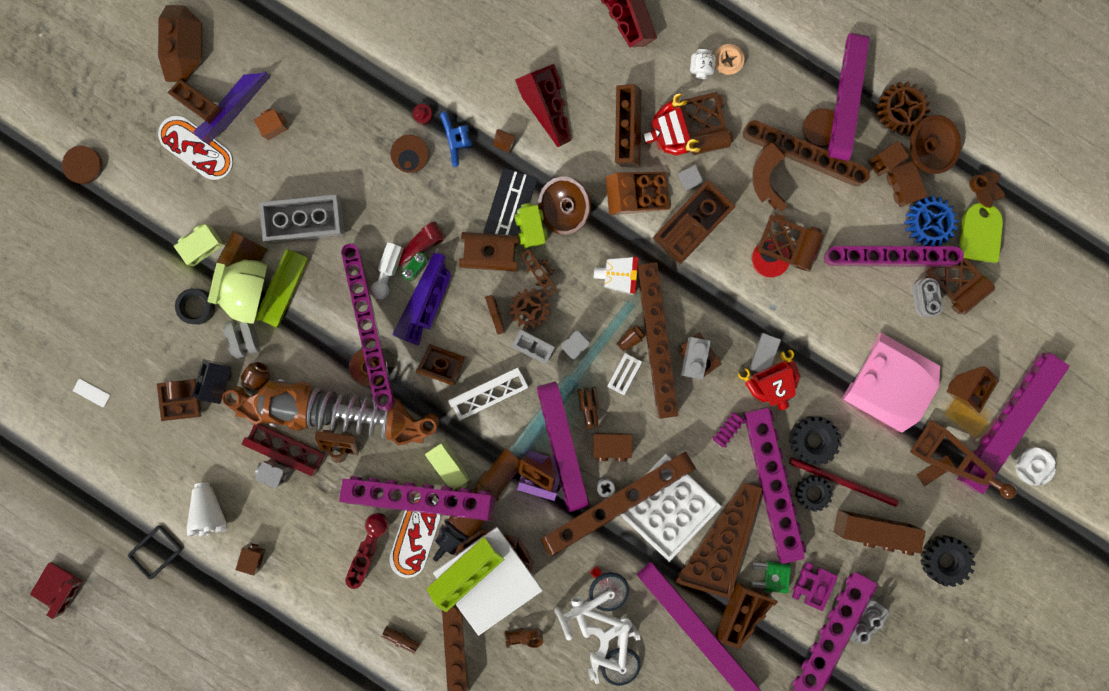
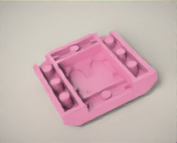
M879 333L870 348L872 351L842 399L895 430L904 432L921 420L939 388L940 366L887 335Z

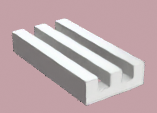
M624 353L607 387L625 395L642 362ZM626 359H629L630 361L627 364L616 387L613 386V383L616 377L618 376L624 362L626 361ZM633 362H635L636 365L632 373L630 374L623 390L619 389L630 367L632 366Z

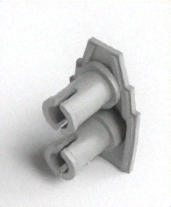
M871 598L850 639L855 643L860 641L862 644L869 643L871 640L870 635L872 633L875 634L878 629L883 627V623L891 612Z

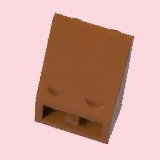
M617 172L605 177L609 215L670 209L666 172Z

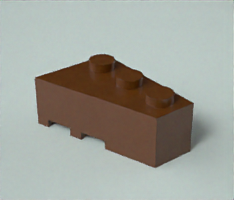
M736 582L715 636L721 643L740 649L755 631L756 625L765 619V614L778 601L770 594Z

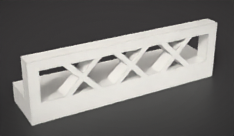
M518 367L448 402L451 408H454L460 421L527 389L528 386ZM519 376L523 386L518 389L509 387L511 379ZM508 381L507 386L502 385V383ZM501 386L506 388L503 396H493L494 387ZM483 394L488 396L485 405L481 406L475 403L477 395ZM463 402L471 404L469 412L461 415L457 405Z

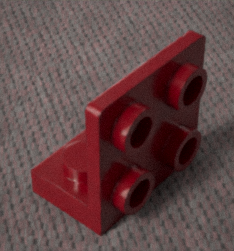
M50 562L45 567L30 595L47 605L50 609L46 616L54 619L65 612L83 580Z

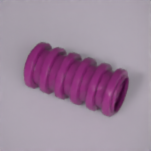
M735 412L730 413L731 417H727V422L724 421V426H720V431H717V435L712 437L723 448H726L727 442L730 443V439L734 438V433H738L737 430L738 428L741 429V424H745L744 419Z

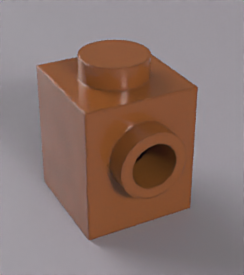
M267 109L261 113V116L254 119L261 135L267 140L288 130L285 125L287 123L285 116L282 112L278 113L275 109Z

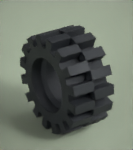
M815 475L802 478L803 481H799V486L795 489L797 491L795 496L798 498V503L813 512H817V510L822 511L824 507L827 508V504L832 502L830 498L833 497L831 492L833 489L829 486V483ZM812 486H817L821 490V496L815 501L810 500L807 496V491Z

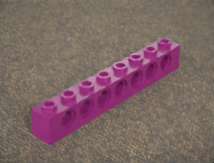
M767 407L743 412L760 486L763 488L762 494L778 560L785 564L805 559L806 546L804 541L800 539L799 534L802 533L799 522L796 523L795 519L797 509L795 504L791 502L790 497L793 496L791 486L787 485L786 482L788 472L786 467L782 465L781 459L784 457L782 449L778 448L777 445L779 435L777 430L773 428L772 410L769 411ZM761 423L766 425L764 433L758 432V426ZM765 442H769L771 445L770 450L767 452L762 450ZM770 461L775 462L773 470L767 469V464ZM774 480H779V487L776 489H772V482ZM783 498V506L776 507V501ZM788 517V524L781 526L782 518ZM788 536H793V542L788 545L785 544V539Z
M350 476V479H343L339 498V502L493 521L496 497L491 496L488 491H479L478 494L471 493L470 489L460 488V491L457 492L453 491L452 487L441 486L440 490L434 489L433 485L423 484L422 487H416L415 483L404 482V485H397L398 482L386 480V483H379L380 480L375 478L361 481L362 477ZM365 487V493L361 496L360 491ZM383 489V496L379 498L378 492ZM399 491H401L402 496L399 500H397L396 494ZM420 493V500L415 502V495ZM438 495L439 501L434 505L433 498ZM457 497L458 503L452 507L451 500ZM476 499L477 505L474 509H471L470 502Z
M859 572L849 575L846 581L848 586L845 592L843 590L840 592L837 601H839L837 607H833L828 615V618H830L828 625H823L819 633L821 635L819 642L815 641L810 650L813 654L802 665L804 671L801 677L798 675L793 682L795 687L793 691H823L879 583ZM854 588H858L861 591V597L858 600L852 597V590ZM846 605L852 608V614L849 617L843 613V607ZM837 622L843 626L841 634L834 630V625ZM828 639L834 643L832 651L828 650L825 646V642ZM818 657H822L825 660L824 668L817 665L816 660ZM809 674H813L816 677L815 685L808 682Z

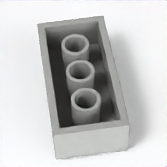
M338 195L259 202L263 241L269 244L345 236L342 201Z

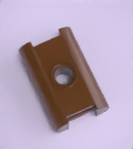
M473 232L461 233V240L465 243L464 257L459 258L460 268L517 272L518 263L514 262L515 245H519V236ZM486 248H494V254L486 256L484 253Z

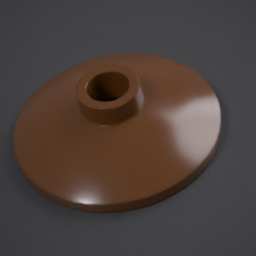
M361 349L352 356L349 363V371L354 381L358 384L371 386L363 349ZM379 359L372 362L373 367H377L381 361ZM384 378L377 379L376 385L379 384Z

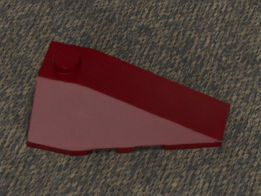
M555 64L515 79L522 99L555 145L560 147L570 142L571 135L568 118L564 116L563 112L565 100L561 99L560 94L562 83Z

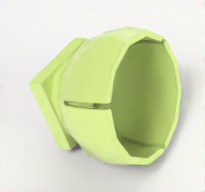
M242 260L226 267L224 264L216 263L208 302L218 303L230 318L243 323L254 324L268 264L254 260Z

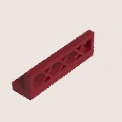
M254 424L249 436L244 437L241 444L309 476L317 473L325 453L262 424ZM258 428L265 432L267 439L260 441L254 438ZM275 437L281 438L284 447H274L271 439ZM292 445L298 446L301 455H291L288 447ZM314 453L319 456L315 465L308 462L307 454Z

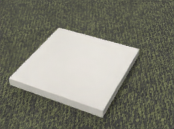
M665 453L646 475L672 458ZM670 469L664 470L662 473L663 478L669 480L672 477V471ZM687 474L626 511L621 516L670 562L722 506ZM633 489L630 491V498L636 500L639 497V492L637 489Z
M498 527L483 537L488 540L492 548L499 552L505 560L456 603V606L478 636L542 592L541 586ZM483 537L433 571L435 577L438 579Z

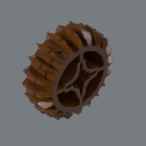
M898 82L896 86L891 85L889 90L883 91L884 96L879 97L881 103L877 104V108L881 109L877 112V115H882L883 117L879 122H886L884 128L890 126V132L892 133L897 130L899 135L903 132L909 134L919 121L927 117L926 114L931 109L926 106L930 105V101H925L928 94H921L923 88L917 90V84H913L910 87L909 82L904 83V85L902 82ZM897 95L896 105L890 108L893 96ZM903 105V107L909 108V109H907L906 111H904V110H902V109L899 108V107H901V106ZM914 109H917L916 116L914 120L911 122V112Z

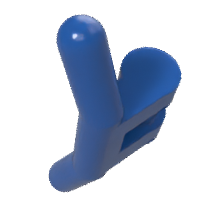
M442 111L440 117L448 138L451 163L453 167H458V149L472 145V141L468 137L469 128L468 126H460L453 129L447 112ZM460 135L461 141L456 142L455 136Z

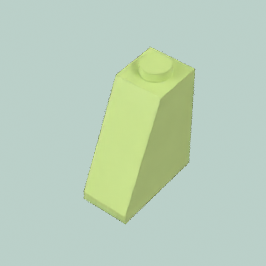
M446 440L425 454L447 486L453 488V491L457 489L459 492L460 488L464 489L468 486L466 482L470 478Z

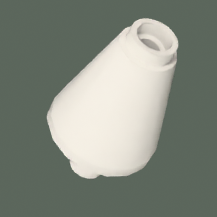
M209 482L194 484L186 528L187 536L199 535L201 537L211 535L213 531L215 533L227 531L226 520Z

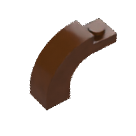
M771 140L761 149L755 159L752 172L753 186L762 203L769 198V204L774 209L778 208L782 212L787 207V202L772 187L770 174L773 168L785 158V153Z

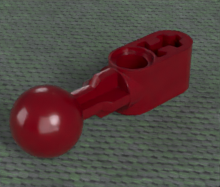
M373 513L365 521L367 536L365 541L360 543L345 578L346 585L351 589L359 588L366 579L377 549L375 545L377 539L384 536L389 529V520L382 513ZM359 557H365L367 564L360 563ZM357 571H360V573L358 574V577H357V581H355V580H354V578H355L354 575L356 574Z

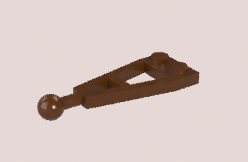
M930 420L910 450L911 454L925 463L983 486H987L989 483L1000 490V494L1006 499H1012L1017 494V489L1013 484H1004L994 478L995 472L949 430ZM944 436L966 455L958 468L930 458ZM971 460L986 473L983 479L964 472Z

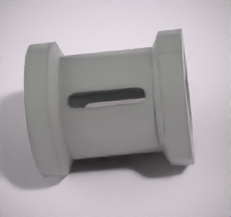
M609 478L598 481L597 491L602 497H609L614 493L615 487ZM608 483L610 490L602 491L603 489L601 485H606Z

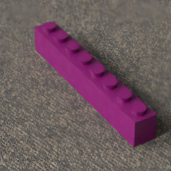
M1042 353L1035 358L1033 367L1024 374L1023 382L1014 389L1012 398L1003 405L1002 413L993 420L991 429L981 438L979 447L973 451L981 461L995 472L994 478L1070 367L1051 353ZM972 460L964 470V472L982 479L986 475ZM960 476L957 478L958 481L980 494H984L990 485L988 483L987 486H983Z

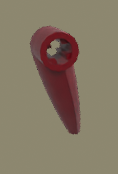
M436 221L424 226L407 244L401 255L399 266L411 261L416 253H425L446 239Z

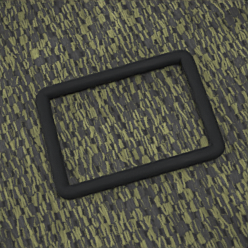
M157 526L129 552L128 558L148 579H153L182 551V548L163 527ZM160 530L178 550L150 575L132 555Z

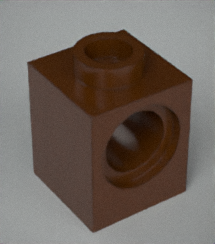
M253 543L244 546L241 549L235 570L253 576L260 571L265 549H261L260 545Z

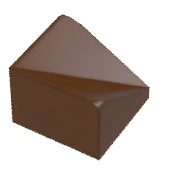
M497 129L493 146L510 153L516 140L514 135Z

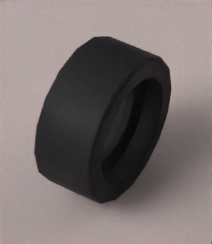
M190 288L178 295L175 301V311L181 321L187 324L200 325L212 318L215 312V304L208 302V292L202 289ZM193 295L202 297L206 304L204 314L197 318L188 316L185 311V302Z

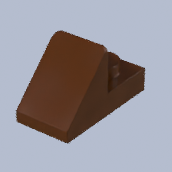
M524 456L521 459L518 473L551 492L556 476L550 457L541 465Z

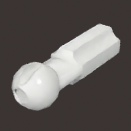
M387 242L378 267L380 272L378 281L373 283L370 288L373 298L382 300L388 296L389 287L387 284L390 276L395 275L404 248Z

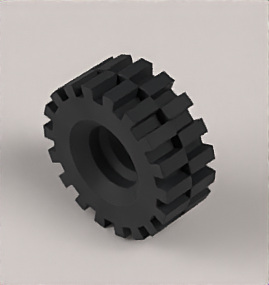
M807 416L805 419L802 418L798 424H794L793 427L795 428L790 432L792 435L789 438V442L792 444L790 446L791 450L795 452L794 455L808 464H827L828 460H833L835 458L834 455L839 453L837 449L842 444L839 442V439H841V434L837 432L839 429L833 425L832 421L823 417ZM812 433H818L822 438L820 446L816 448L808 444V437Z
M936 536L935 541L930 539L928 541L930 545H924L923 548L926 551L920 555L924 558L920 562L924 566L922 569L927 573V576L946 587L948 585L956 587V583L959 585L964 584L963 579L969 580L971 577L968 576V573L973 574L974 572L971 565L975 566V561L971 559L975 558L974 553L970 552L971 548L965 545L966 543L952 536ZM945 553H950L954 558L952 565L948 568H944L940 564V559Z

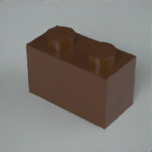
M896 141L867 162L879 177L907 159L909 155L907 154L906 147L899 143V141Z
M914 161L897 166L887 172V182L893 188V198L899 207L928 197Z
M593 433V458H597V461H608V458H616V461H628V458H632V434Z

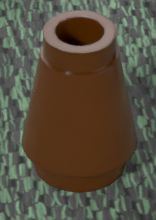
M637 325L631 326L617 342V345L624 352L642 342L646 335Z

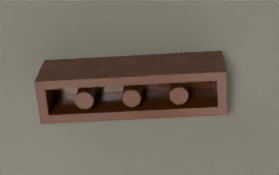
M635 84L616 86L615 163L621 167L640 166L642 90Z

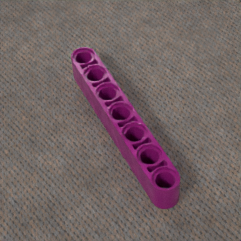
M850 32L846 39L828 157L849 161L852 154L870 36Z
M834 246L826 251L824 261L829 266L951 267L963 260L964 253L959 247ZM831 252L837 253V261L831 259ZM850 252L857 254V261L850 258ZM870 252H874L877 255L876 261L871 260ZM890 252L896 255V261L889 258ZM910 252L916 255L915 261L909 258ZM929 252L935 255V261L930 260ZM949 252L954 254L955 261L949 259Z
M554 381L537 386V393L569 512L587 507L588 500L558 384Z

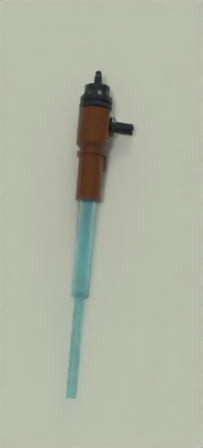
M629 301L625 303L570 376L565 375L559 383L558 387L563 406L580 385L577 383L634 309L635 306ZM541 408L510 449L505 448L490 469L482 474L475 483L476 487L470 489L471 493L478 494L479 491H488L491 496L496 497L495 501H499L500 494L519 471L521 459L526 456L546 430ZM453 498L451 500V506H456L458 503V499ZM476 499L470 502L471 509L476 507ZM454 516L445 519L444 523L446 525L442 524L440 526L439 535L435 539L440 548L435 553L433 560L438 562L445 552L455 555L458 545L464 540L468 541V538L479 530L485 520Z

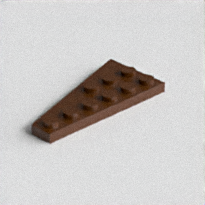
M745 482L740 485L674 580L675 583L728 599L731 598L762 493V487Z

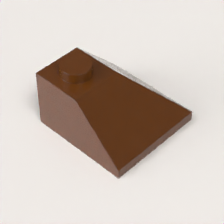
M982 366L956 375L954 380L949 383L947 393L957 401L980 413L999 380L987 367Z

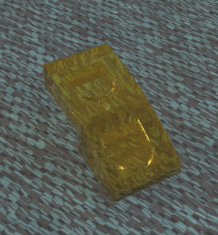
M957 399L953 401L944 413L947 418L974 438H977L988 423Z

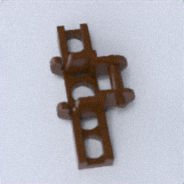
M530 250L521 254V257L529 267L526 272L532 271L539 281L535 285L541 284L548 296L556 292V287L548 277L550 274L553 275L555 269L552 270L547 262L549 260L543 259L542 263L539 264ZM527 253L532 257L529 261L524 257ZM534 261L536 264L531 267L530 263ZM542 265H544L545 268L547 269V271H548L547 274H546L545 271L542 269V267H541ZM537 269L542 270L543 274L541 276H536L535 272ZM548 285H551V286H552V288H553V291H552V292H549V291L546 289V287H547Z

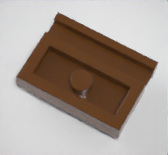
M687 212L660 243L682 261L708 233V230Z

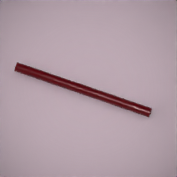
M791 457L789 460L790 465L894 507H897L899 500L796 458Z

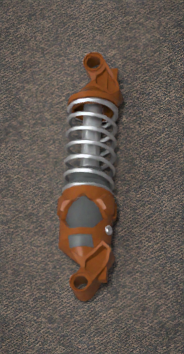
M278 379V382L269 381L253 396H249L242 387L234 386L227 390L222 397L224 404L236 412V417L246 418L255 425L265 422L274 427H277V424L286 425L289 429L302 431L304 428L311 429L314 426H318V429L321 430L324 425L331 423V431H335L338 419L344 420V433L348 432L350 421L357 422V436L361 434L363 423L370 424L369 437L373 436L375 425L383 426L382 439L393 441L397 445H404L410 442L423 443L424 437L432 435L439 425L438 417L433 414H427L415 420L407 412L400 399L394 398L395 404L393 408L389 411L378 410L372 395L367 396L363 402L361 395L356 393L350 400L347 391H344L338 397L335 390H330L325 394L322 388L312 387L310 383L297 382L296 384L286 383V380ZM231 393L236 394L237 400L231 397ZM344 395L347 398V405L340 404ZM356 397L359 398L360 407L352 406ZM382 397L380 403L383 401L384 405L387 404L385 397ZM369 399H371L372 409L365 408ZM425 421H431L434 427H426Z

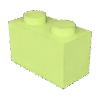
M201 224L197 226L192 234L181 237L178 240V244L174 246L187 265L194 267L224 246V243L210 225Z

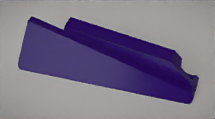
M265 71L256 74H244L218 104L222 111L210 124L204 121L193 131L196 136L209 145L220 131L224 132L271 76Z
M433 253L393 332V336L419 346L423 327L430 330L451 278L450 272L446 269L444 259H446L444 255Z

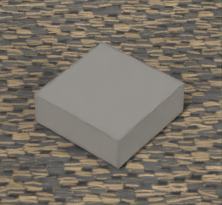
M696 165L677 174L685 191L703 183Z

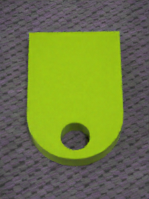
M977 203L965 211L962 217L959 248L964 253L963 258L991 263L999 262L1003 219L995 206L987 208ZM980 208L986 210V218L980 215Z

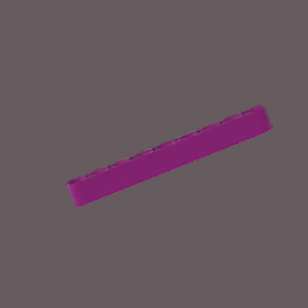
M349 243L342 247L341 255L373 399L379 409L389 411L393 408L395 400L364 264L357 246ZM356 252L353 257H347L349 253ZM354 270H360L357 275H351ZM357 288H364L361 293H355ZM362 305H368L366 311L361 312L359 309ZM372 323V327L370 329H363L365 324ZM376 341L375 347L367 348L369 342ZM379 359L381 361L377 367L371 366L374 360ZM385 378L383 385H376L377 379ZM382 397H389V401L387 404H380V399Z
M649 562L636 573L644 585L735 691H761L752 678L652 562Z

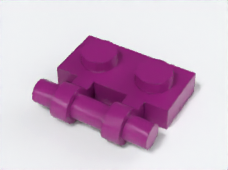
M807 562L800 571L801 576L798 583L793 587L792 598L799 600L801 594L806 596L805 604L823 611L838 576L818 567L816 574L812 573L814 565ZM808 578L813 580L809 590L804 588Z

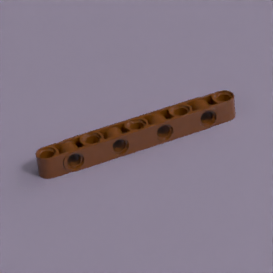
M683 452L543 537L541 542L551 557L691 473L696 467L687 452ZM666 469L672 471V477L669 480H665L662 476L663 471ZM633 489H637L639 492V497L636 500L630 498V491ZM600 509L606 512V517L603 520L597 517V512ZM567 529H571L573 532V537L570 540L565 537Z

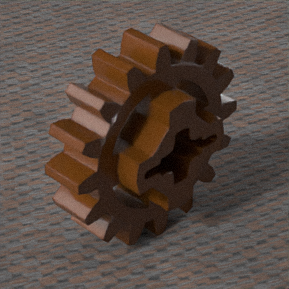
M532 288L531 293H528L527 289H524V294L518 291L519 297H512L515 303L509 304L513 308V311H510L509 314L515 315L512 321L518 320V326L520 327L524 324L526 330L529 325H531L533 330L535 329V324L541 327V321L548 320L545 314H550V311L546 310L550 306L548 303L545 304L547 297L541 298V291L535 294L534 288ZM531 296L539 299L541 303H534L531 300ZM524 298L525 302L522 307L517 308L520 300ZM527 304H531L532 307H539L535 308L532 314H529L527 311H521L527 308ZM543 310L540 318L535 320L536 313ZM524 314L527 316L529 322L522 320L519 315Z

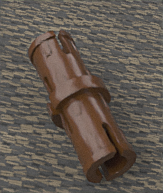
M388 626L385 627L381 637L396 644L397 648L400 646L413 654L416 653L420 643L405 636V633L402 632L401 634Z

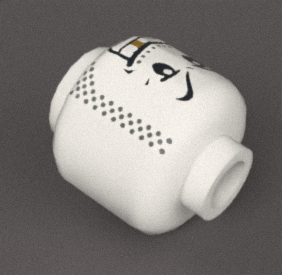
M698 49L696 53L692 54L690 72L695 74L696 78L707 79L708 75H712L715 72L716 56L712 54L711 50Z

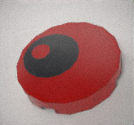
M766 240L763 245V249L768 251L776 249L772 240ZM777 241L779 247L784 245L783 243ZM758 245L754 248L751 256L752 266L759 275L766 278H774L782 275L787 270L788 263L757 252ZM781 248L783 257L790 259L788 248Z

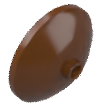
M942 115L927 116L914 127L910 137V152L915 164L926 173L939 174L948 171L957 162L961 152V137L958 128L949 118Z
M565 176L557 177L550 180L541 190L538 199V209L542 210L544 218L542 222L549 230L556 234L569 235L578 232L587 223L591 212V201L586 188L578 180Z

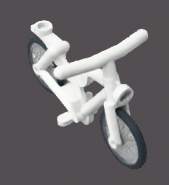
M613 572L604 573L592 582L589 589V598L585 599L584 602L581 596L573 597L571 599L573 607L571 611L565 614L559 606L554 611L567 640L573 639V633L568 621L574 617L577 618L585 638L594 634L600 639L599 650L590 653L592 668L588 669L590 680H594L595 684L599 683L597 670L598 666L601 665L604 679L612 685L622 686L632 682L640 671L641 662L639 656L633 650L627 648L628 637L634 636L635 640L638 641L640 640L639 632L627 617L618 619L593 610L596 607L601 611H614L626 602L629 596L628 582L623 576ZM584 615L609 623L612 627L604 632L593 624H587ZM618 636L617 649L612 650L606 655L609 640Z

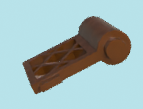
M717 92L684 99L687 100L685 105L694 104L698 107L693 115L686 111L685 105L680 106L690 140L699 141L693 145V149L700 148L699 152L691 151V154L698 155L731 147L734 138L732 131H728L721 109L724 107L722 95L718 96ZM714 98L715 107L713 110L703 106L706 100ZM700 109L709 113L706 121L696 117ZM711 116L719 119V126L713 127L707 123ZM693 120L702 124L700 130L691 131L690 124Z
M775 213L774 216L770 215L756 251L788 263L797 269L810 272L824 237L821 233L822 230L816 227L806 229L786 221V217ZM772 222L779 223L783 231L773 235L770 228ZM791 229L800 231L798 239L791 242L787 231ZM784 233L788 244L779 247L775 236ZM772 239L776 249L768 251L763 249V245L766 240ZM790 246L792 251L790 259L783 257L781 248Z
M963 258L959 266L941 267L945 268V278H938L932 272L937 267H930L926 271L927 276L925 278H932L938 282L939 288L952 301L953 305L951 307L957 314L966 315L995 290L994 284L987 277L983 276L967 258ZM949 268L959 269L958 279L948 278ZM963 269L970 270L975 276L971 280L962 279ZM948 281L958 282V290L954 294L948 289Z

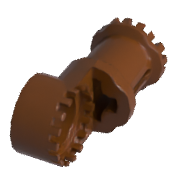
M520 628L517 631H504L507 648L516 644L537 648L542 646L544 642L543 632L539 631V629L537 631L536 629L535 631L533 629L524 631V628Z

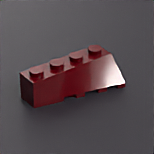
M601 0L602 4H605L609 9L610 17L617 22V28L629 48L644 47L657 39L644 0Z

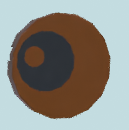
M410 134L396 139L390 154L393 164L400 171L417 173L427 164L429 151L421 138Z

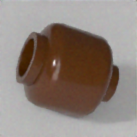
M261 362L250 363L241 375L243 386L250 391L260 390L270 378L269 368Z

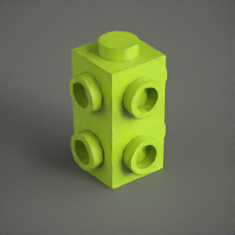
M532 203L521 205V208L515 214L516 225H520L521 233H519L520 244H524V248L544 245L546 243L545 240L548 239L547 231L545 228H542L541 223L544 220L543 212L541 209H538V205L532 206Z

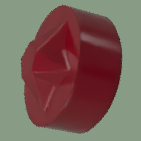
M419 104L414 108L413 117L417 123L427 124L431 121L433 114L429 106Z

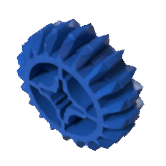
M929 196V198H923L921 201H915V206L909 207L911 212L906 213L905 216L910 218V220H906L904 223L909 224L910 227L906 228L905 231L912 232L909 238L916 237L914 243L918 244L921 242V246H942V242L944 244L948 243V238L955 236L952 231H957L958 229L954 226V224L959 222V220L954 219V216L958 213H952L953 205L947 206L949 200L942 202V197L935 199L934 196ZM926 207H933L937 209L939 213L934 214L931 210H928ZM919 215H920V218H921V220H922L920 226H919V221H918V220H919ZM936 218V219L933 220V222L931 223L932 225L927 226V225L929 224V222H931V219ZM930 230L932 234L935 233L937 237H930L926 235L923 231Z

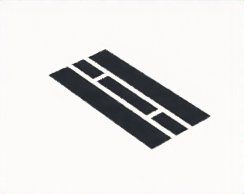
M503 168L483 233L519 236L521 229L520 225H516L515 214H517V210L521 208V205L531 202L538 178Z

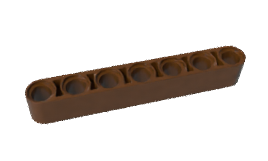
M750 121L743 129V137L747 141L764 147L768 143L766 135H772L774 143L785 153V157L852 186H860L870 178V172L866 167L850 160L828 157L827 150L759 121ZM754 127L757 130V135H751L748 128ZM784 142H789L792 145V150L785 149ZM803 149L809 152V158H805L802 155ZM820 157H824L827 160L826 166L820 163ZM838 164L844 167V173L838 171ZM856 172H859L862 175L861 181L856 179Z

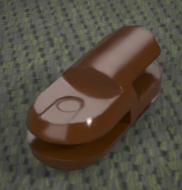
M596 386L591 388L594 406H592L589 387L584 388L586 407L584 406L582 389H577L580 412L583 411L585 425L588 429H591V419L593 427H598L597 409H599Z

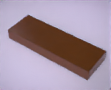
M181 79L167 92L172 98L208 124L222 111L218 105Z

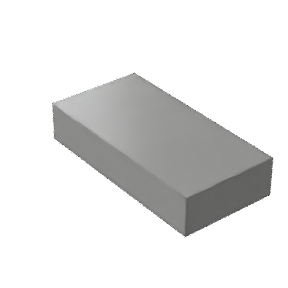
M761 333L749 369L760 372L770 368L781 340Z

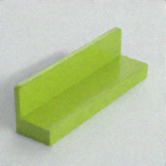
M289 249L285 250L255 317L256 320L279 328L309 260L308 257Z
M483 537L426 590L435 606L447 612L505 559Z

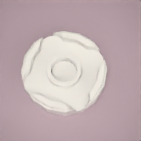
M1032 447L1025 449L1019 454L1016 459L1015 469L1023 482L1034 486L1045 485L1055 475L1056 463L1050 452L1042 448Z

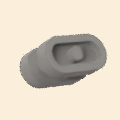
M932 278L916 281L912 286L916 313L921 317L938 316L943 309L938 282Z
M235 320L225 322L223 332L229 340L230 345L228 349L231 356H235L238 359L246 356V350L250 354L260 352V344L253 323L240 322V324H237ZM241 331H242V333H243V337H244V340H245L244 343H243L242 336H241V333H240Z

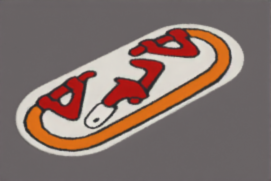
M171 116L162 122L159 127L158 137L163 147L208 179H221L229 173L232 167V156L223 145L214 139L209 145L201 141L193 132L197 126L184 117Z
M420 497L415 498L414 501L418 502ZM412 511L404 512L390 554V566L397 575L411 578L423 570L441 515Z

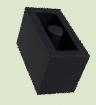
M203 359L192 396L198 400L221 404L223 394L226 392L227 381L231 378L232 367L224 363Z

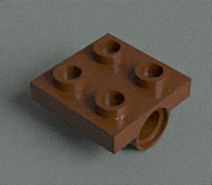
M197 379L157 383L161 421L202 416L200 400L192 396Z
M330 430L316 431L315 440L320 450L328 451L334 462L341 463L345 461L348 454L358 456L360 448L352 434H334ZM336 449H342L339 455L333 454Z

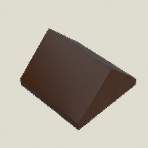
M232 231L216 263L224 264L228 267L242 260L261 262L267 248Z
M429 344L416 373L453 386L456 384L465 357Z

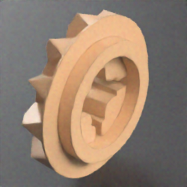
M725 44L717 49L715 53V67L719 73L727 76L736 74L741 70L744 65V54L738 46ZM726 55L729 58H734L731 62L732 65H729L728 62L722 63L726 59Z

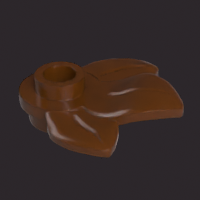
M994 172L975 175L969 181L970 189L976 193L977 200L987 208L993 206L994 200H999L1005 196L1004 192L996 184L1000 175Z

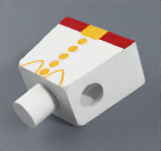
M638 257L607 259L606 268L594 267L593 278L605 279L604 288L634 295Z

